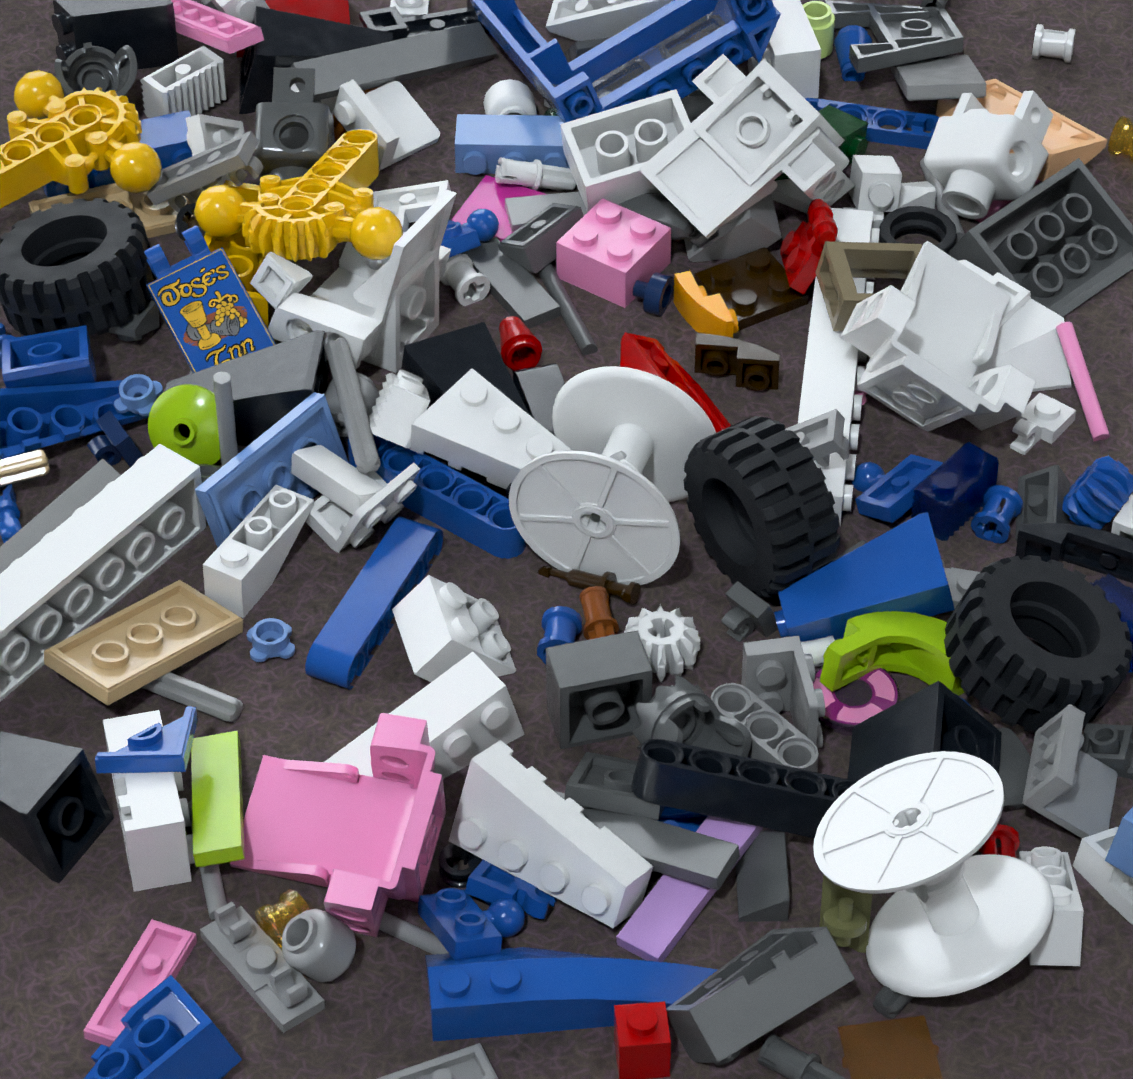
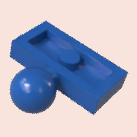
M477 209L469 215L467 222L464 224L448 220L441 246L451 249L449 258L481 246L480 241L492 239L499 229L497 216L488 209Z
M910 454L886 475L884 470L876 463H861L855 468L854 481L851 480L854 488L863 492L855 499L859 514L893 523L923 497L929 495L948 476L943 462Z
M445 888L434 894L419 895L418 914L454 960L500 954L502 937L508 938L520 932L525 922L523 908L513 899H498L486 911H482L470 895L465 893V889Z

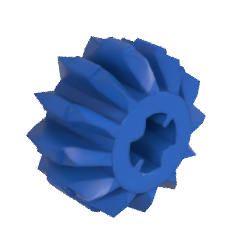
M1109 455L1098 458L1078 476L1076 482L1069 488V492L1063 499L1062 510L1070 516L1069 519L1076 525L1100 530L1107 522L1111 521L1116 513L1120 512L1121 507L1129 500V496L1133 492V475L1128 472L1129 469L1119 461L1116 462Z

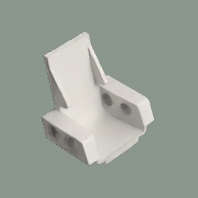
M724 54L692 80L714 104L638 169L707 239L724 224L771 194L778 186L774 180L783 172L812 201L814 199H822L830 206L855 186L842 172L849 164V159L838 147L845 140L826 119L765 59L745 76Z
M447 190L406 232H403V236L394 244L391 256L385 259L371 260L365 258L355 250L351 242H347L339 260V268L311 296L294 292L275 310L268 326L271 337L284 342L316 330L325 331L326 344L329 340L335 341L339 337L347 340L355 370L363 360L397 373L402 366L404 345L427 339L439 325V281L443 277L451 251L450 248L441 246L457 193Z
M929 241L923 244L901 291L890 285L857 303L840 337L870 357L867 368L856 386L928 432L960 418L966 419L982 431L1022 415L1036 381L1011 364L992 368L974 376L978 366L986 363L993 353L1003 312L1011 296Z

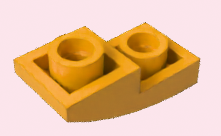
M691 271L674 274V304L687 323L698 333L733 338V334L738 333L737 316L732 308H727L720 293L707 296L704 286L697 285Z

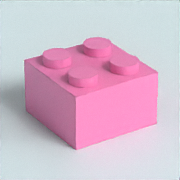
M604 198L556 242V269L561 280L624 308L636 298L633 296V287L637 280L648 283L655 272L661 273L671 263L670 227Z

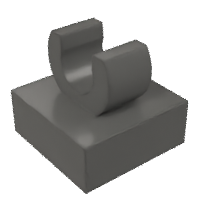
M737 581L725 593L732 609L725 614L721 622L729 629L726 633L735 640L741 642L751 635L754 629L767 638L778 629L770 605Z

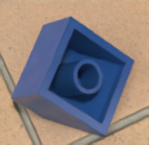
M87 325L2 340V376L6 388L97 382Z

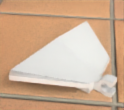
M959 260L960 263L1011 296L1003 312L993 353L986 363L978 366L974 376L992 368L1011 364L1036 381L1032 392L1070 388V370L1056 331V327L1064 323V318L1031 299L1029 290L997 272L992 276L967 260Z

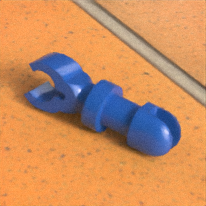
M12 484L5 485L6 489L2 491L3 495L0 496V535L3 543L22 529L19 520L20 511L16 504V494Z

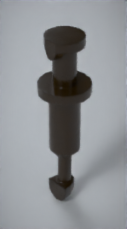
M549 565L543 566L538 570L539 575L547 578L553 576L564 579L569 586L584 590L592 586L604 587L609 598L612 595L619 596L628 604H636L640 596L641 588L639 583L631 582L629 585L618 583L613 572L607 571L603 576L577 569L565 572L554 569L553 566Z

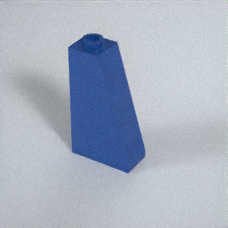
M928 512L918 514L791 584L790 587L779 591L778 595L782 610L775 611L774 615L781 638L799 636L800 641L803 642L831 635L835 640L843 639L847 620L866 613L902 611L934 616L954 610L949 584Z

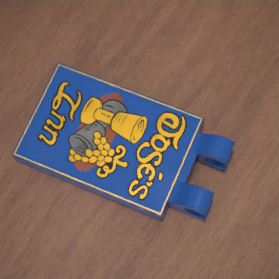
M197 225L182 232L185 239L184 243L191 256L172 266L169 265L159 244L144 251L147 258L146 261L157 279L146 284L148 291L192 373L275 345L273 338L223 247L210 252Z

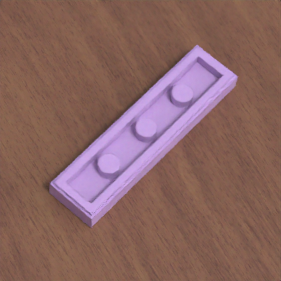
M708 815L696 832L738 844L740 857L736 862L737 864L764 827ZM663 874L616 936L617 945L646 961L663 962L717 890Z

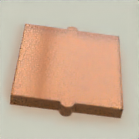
M924 1015L838 1027V1034L845 1056L842 1058V1066L848 1068L851 1079H943L936 1057L939 1054V1047L932 1043Z

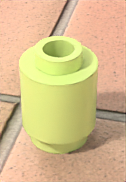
M810 1L802 6L820 45L822 59L829 56L833 51L835 16L828 4L821 1Z

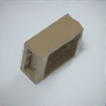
M825 241L816 269V276L833 331H844L856 304L874 295L873 293H857L853 277L907 279L922 248V244Z

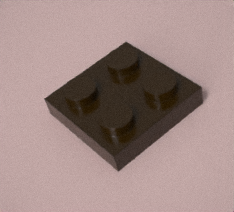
M765 247L694 273L697 285L704 286L707 296L720 293L727 308H732L735 311L738 320V331L808 304V293L802 294L789 286L785 268Z

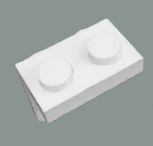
M354 79L340 85L333 114L347 132L362 129L370 130L377 134L379 171L438 141L440 131L400 82L391 81L366 94Z
M412 463L388 484L375 471H369L366 475L384 487L361 505L353 515L322 495L314 502V506L305 522L334 551L339 553L349 544L356 549L373 534L374 529L372 527L381 520L386 524L404 507L402 502L417 487L413 480L421 469L415 463Z

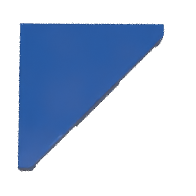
M187 706L183 717L163 727L158 722L127 739L128 745L116 752H98L95 756L97 774L186 772L198 722L196 707Z

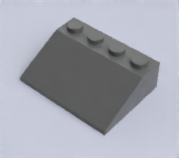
M1078 158L970 229L949 251V255L957 261L967 260L992 276L997 272L1029 290L1031 299L1064 317L1133 270V225L1080 158Z

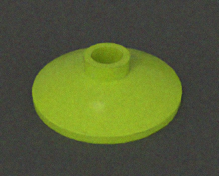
M193 384L178 385L163 392L152 405L148 417V433L153 447L155 448L161 444L195 464L213 465L219 461L221 454L215 394L204 387ZM180 423L189 427V438L183 437L179 432Z

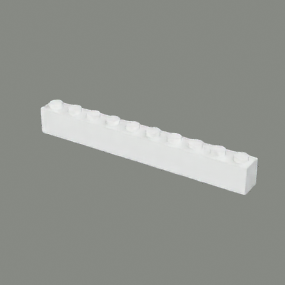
M831 208L833 219L838 228L835 242L879 243L880 228H872L873 211ZM816 276L798 423L837 409L845 418L843 436L850 443L849 450H857L859 424L851 423L852 420L860 421L863 395H856L855 391L863 392L856 385L863 375L866 366H858V362L866 363L867 354L841 339L843 331H833ZM853 277L857 293H873L874 282H867V279L875 280V278ZM835 452L830 454L829 466L824 468L816 460H814L817 468H821L826 477L824 482L828 491L832 492L835 501L833 505L834 512L838 514L841 526L842 511H851L853 485L845 484V480L854 481L856 454H849V458L843 460Z

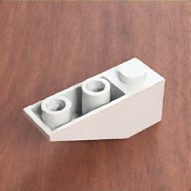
M275 485L203 563L205 596L237 616L244 618L273 584L314 506V499Z
M1047 846L1036 847L1032 851H1019L1020 860L1031 864L1044 875L1050 884L1054 899L1053 913L1049 926L1041 940L1028 954L1030 965L1080 966L1084 910L1068 852H1061L1056 848Z

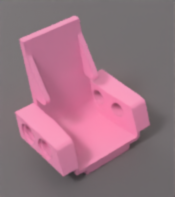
M380 713L370 745L373 777L360 775L358 768L349 764L286 760L263 755L243 819L245 859L230 862V866L234 868L328 887L324 900L326 912L346 923L353 932L377 937L388 898L419 901V895L423 894L446 814L443 777L441 774L435 773V750L429 743L427 720Z

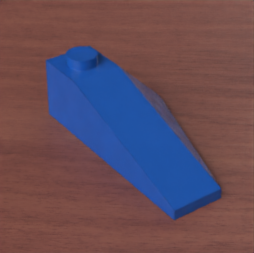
M170 975L121 1019L125 1026L124 1030L110 1047L102 1044L91 1056L96 1064L84 1079H222L234 1066L242 1061V1058L212 1020L174 977Z

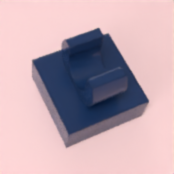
M108 411L96 420L106 435H99L93 438L87 446L98 461L104 459L112 466L119 463L122 456L131 468L140 457H143L111 411Z

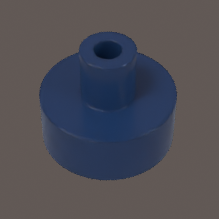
M655 272L648 283L640 280L635 282L633 296L644 299V312L662 317L673 296L674 278Z

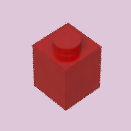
M665 1001L614 1005V1044L619 1079L670 1077L671 1040Z

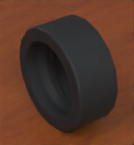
M907 206L896 209L885 216L879 226V243H899L895 239L900 236L921 234L937 240L939 244L936 247L949 255V251L957 242L956 226L949 216L936 209L924 206Z

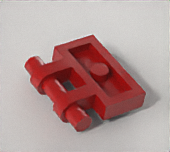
M814 199L810 203L807 211L809 222L802 221L796 232L790 231L780 248L789 286L802 294L806 292L816 277V269L825 241L835 242L838 234L832 209L822 199Z

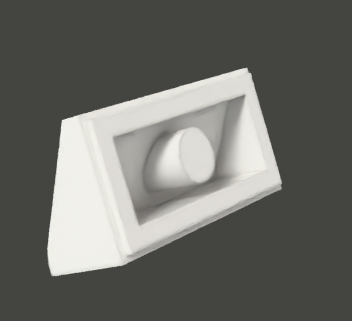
M322 445L299 449L292 454L291 473L352 515L361 505L384 487L366 474L360 473L357 468Z

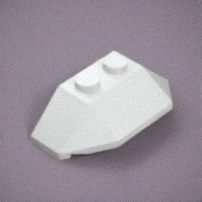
M553 0L546 28L551 33L575 41L613 37L673 0Z

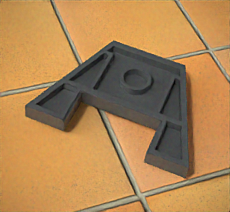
M829 0L824 2L831 7L832 13L835 16L834 29L844 28L849 25L870 27L879 42L850 45L849 59L857 73L963 52L964 37L945 8Z

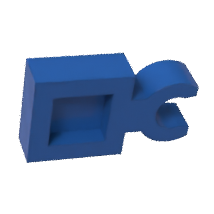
M482 860L470 874L465 890L466 894L479 898L488 905L501 898L513 899L523 907L527 914L539 919H545L548 907H554L557 898L538 889V887L513 876L485 860Z

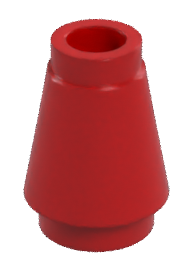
M509 316L503 319L499 325L501 357L504 364L514 371L535 367L539 363L542 354L540 341L520 318Z

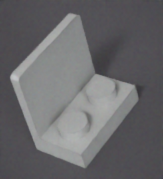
M799 636L744 642L741 685L752 691L777 713L790 711L794 727L809 738L817 748H822L823 735L818 717L825 716L824 696L821 688L814 689L812 682L815 681L813 657L811 654H804Z
M1069 704L1035 732L1022 804L1080 838H1085L1109 829L1118 774L1114 769L1080 750L1084 742L1082 728L1085 713Z

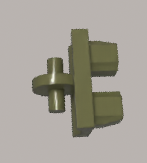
M823 874L819 927L827 926L837 946L851 947L857 952L866 953L872 894L842 888L834 884Z

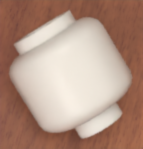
M508 79L499 81L486 92L483 102L486 115H537L533 93L527 85L518 80Z

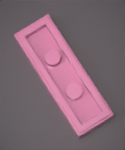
M151 919L83 1030L84 1038L110 1047L124 1030L125 1026L121 1019L130 1008L170 975L174 979L177 977L197 943L196 933Z

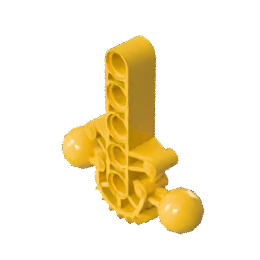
M41 70L26 73L16 83L14 102L19 111H13L7 115L10 141L0 146V209L51 181L67 185L69 191L73 194L85 193L89 189L87 175L93 169L103 171L110 167V174L117 186L124 191L135 194L149 191L159 181L162 169L161 160L152 147L140 143V134L142 133L141 121L139 120L135 104L129 103L127 96H117L115 90L105 93L101 87L96 88L94 91L86 90L83 87L82 91L74 92L64 97V89L59 80L53 74Z
M358 129L344 133L301 177L281 180L277 175L261 177V194L258 196L256 203L245 202L238 191L232 187L215 185L201 192L194 209L197 224L207 234L217 238L228 237L238 232L242 227L245 245L251 247L252 252L262 253L264 258L269 252H273L294 262L303 259L312 261V258L316 257L326 258L328 253L341 242H351L355 250L365 258L382 260L391 256L394 244L403 236L400 220L392 211L382 207H374L373 190L368 188L379 175L378 136L370 130Z

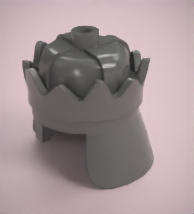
M92 42L84 43L83 48L73 52L66 60L57 58L54 65L56 77L64 89V97L71 93L82 91L83 87L86 90L92 91L101 87L105 93L115 90L117 96H126L137 74L136 56L133 49L128 45L121 47L115 55L106 48L92 46Z
M679 675L675 676V685L658 686L655 695L648 703L636 704V711L639 715L638 721L641 725L633 730V734L641 743L637 747L639 751L643 743L649 739H665L743 757L748 756L752 742L749 730L742 723L720 715L714 702L698 684L695 686Z

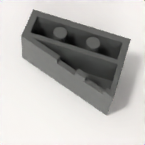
M827 926L772 929L667 1007V1018L689 1058L696 1063H714L716 1066H719L739 1056L742 1048L767 1034L855 978Z

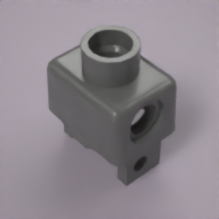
M274 67L272 102H261L256 105L255 136L259 143L254 153L255 157L263 165L260 178L265 175H277L281 180L301 177L336 142L334 120L329 106L321 103V100L314 101L315 68ZM300 82L305 85V88L300 92L291 90V86L295 83Z

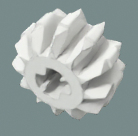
M661 604L655 612L642 608L638 617H629L624 633L638 631L652 672L657 673L661 683L668 672L675 677L677 675L681 676L684 669L693 670L697 653L700 650V637L698 636V631L695 630L696 626L694 625L693 617H682L679 608L671 612L664 611Z

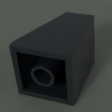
M53 0L55 14L52 15V24L58 35L59 45L56 46V54L59 59L66 60L73 52L83 48V44L92 42V46L106 48L115 55L124 45L130 46L136 56L137 70L166 66L179 59L174 6L171 0Z
M937 681L853 727L847 779L859 781L873 771L895 761L918 754L943 751L976 756L990 764L999 775L1002 732L943 683Z

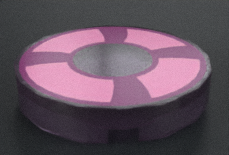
M823 666L815 671V681L812 682L814 689L821 688L825 701V716L818 717V720L823 727L825 724L828 727L834 728L836 733L852 736L854 726L900 702L899 686L892 674L884 668L873 670L833 692L819 682Z

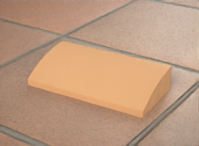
M997 79L985 81L986 96L984 98H977L981 105L991 114L1014 115L1023 93ZM959 99L938 100L936 116H952ZM1048 108L1053 113V118L1041 144L1047 150L1049 156L1037 179L1042 182L1078 158H1080L1084 165L1087 164L1106 147L1107 139Z

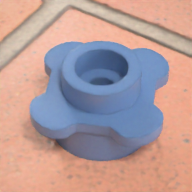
M134 374L126 377L119 385L120 398L114 402L116 411L119 413L131 411L141 416H149L157 396L163 393L162 385L160 382L152 381L143 374Z
M267 618L257 622L247 632V640L252 642L253 646L250 650L251 659L256 662H264L268 658L281 657L283 659L292 657L295 653V645L290 643L289 639L292 634V628L276 618Z

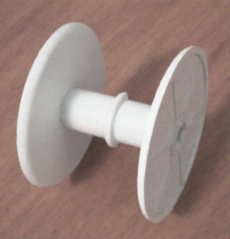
M617 366L586 370L572 377L563 385L555 398L552 410V424L555 436L571 450L557 451L539 456L528 462L517 473L509 491L510 513L517 530L525 542L542 559L558 570L569 572L572 569H577L600 576L609 571L615 573L618 583L629 585L631 582H636L644 585L664 575L677 558L681 540L680 528L669 502L688 497L687 491L684 490L683 481L687 475L684 472L685 462L694 445L700 442V440L715 434L716 430L705 411L695 400L679 387L659 376L638 369Z
M930 752L910 756L885 765L848 788L827 810L815 834L813 848L816 863L822 873L834 884L860 893L881 894L895 892L882 906L869 929L868 945L866 946V957L869 968L875 978L892 991L903 995L924 998L949 996L977 988L998 978L1021 962L1035 948L1046 932L1052 918L1054 906L1053 893L1050 884L1037 868L1011 856L995 854L972 856L993 833L1004 806V789L1000 776L990 764L976 756L959 752Z

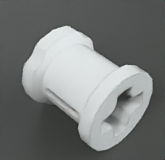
M1037 24L1032 58L1038 59L1040 56L1060 58L1064 60V63L1070 64L1076 29L1070 28L1068 32L1044 29L1042 24Z
M460 253L448 258L441 282L444 285H450L454 289L457 301L463 306L483 300L490 290L488 278L474 270L473 262L467 254Z

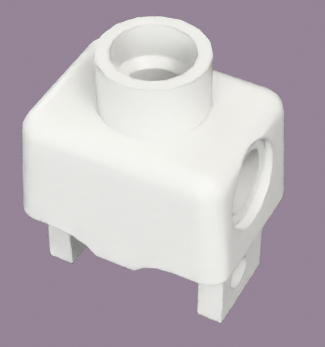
M1035 91L1023 92L1014 115L991 114L972 93H962L953 115L942 116L938 119L924 156V163L945 188L941 200L950 211L965 218L981 219L987 215L993 200H1016L1034 187L1049 156V153L1041 143L1053 118V113Z

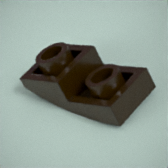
M696 333L694 373H705L711 376L735 375V387L749 388L755 391L764 389L778 390L780 355L743 340L714 334Z

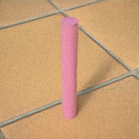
M1072 322L1061 323L1056 327V331L1093 441L1108 439L1110 434Z

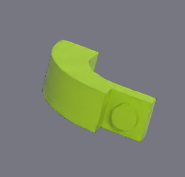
M902 611L872 612L847 620L843 639L833 641L827 647L823 656L824 664L819 682L832 692L873 670L881 668L884 671L901 672L914 676L928 685L940 681L958 696L965 693L961 688V678L954 677L950 669L949 659L951 657L946 656L944 639L946 637L945 627L947 622L934 617Z

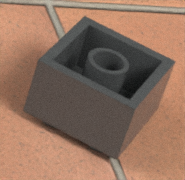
M638 631L612 634L546 648L547 711L560 749L634 735L633 730L641 725L638 721L639 715L636 711V704L648 703L652 698V668Z

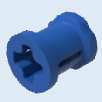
M994 485L986 491L983 500L985 505L982 511L973 517L971 528L978 538L994 543H1004L1009 538L1011 532L1009 525L1012 519L1021 513L1023 500L1010 487ZM1002 499H1005V500H1006L1005 505H1004L1003 508H1001V507L999 506L1000 503H1001V500H1002ZM994 522L995 525L993 529L989 530L990 523Z
M556 606L544 612L542 616V628L545 631L544 638L539 641L537 646V656L542 659L543 663L546 664V648L565 643H574L576 636L581 632L582 617L574 609Z

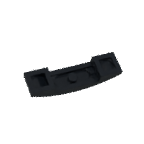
M470 0L467 1L466 8L404 18L401 17L396 6L359 12V20L364 28L393 33V41L480 22ZM480 22V24H481V26L483 27L485 33H486V34L489 33L488 30H487V29L483 26V24Z
M1061 523L1022 524L1019 528L1015 556H1019L1020 560L1024 556L1031 555L1040 556L1041 561L1044 562L1055 560L1063 563L1065 561L1133 583V540L1099 529Z

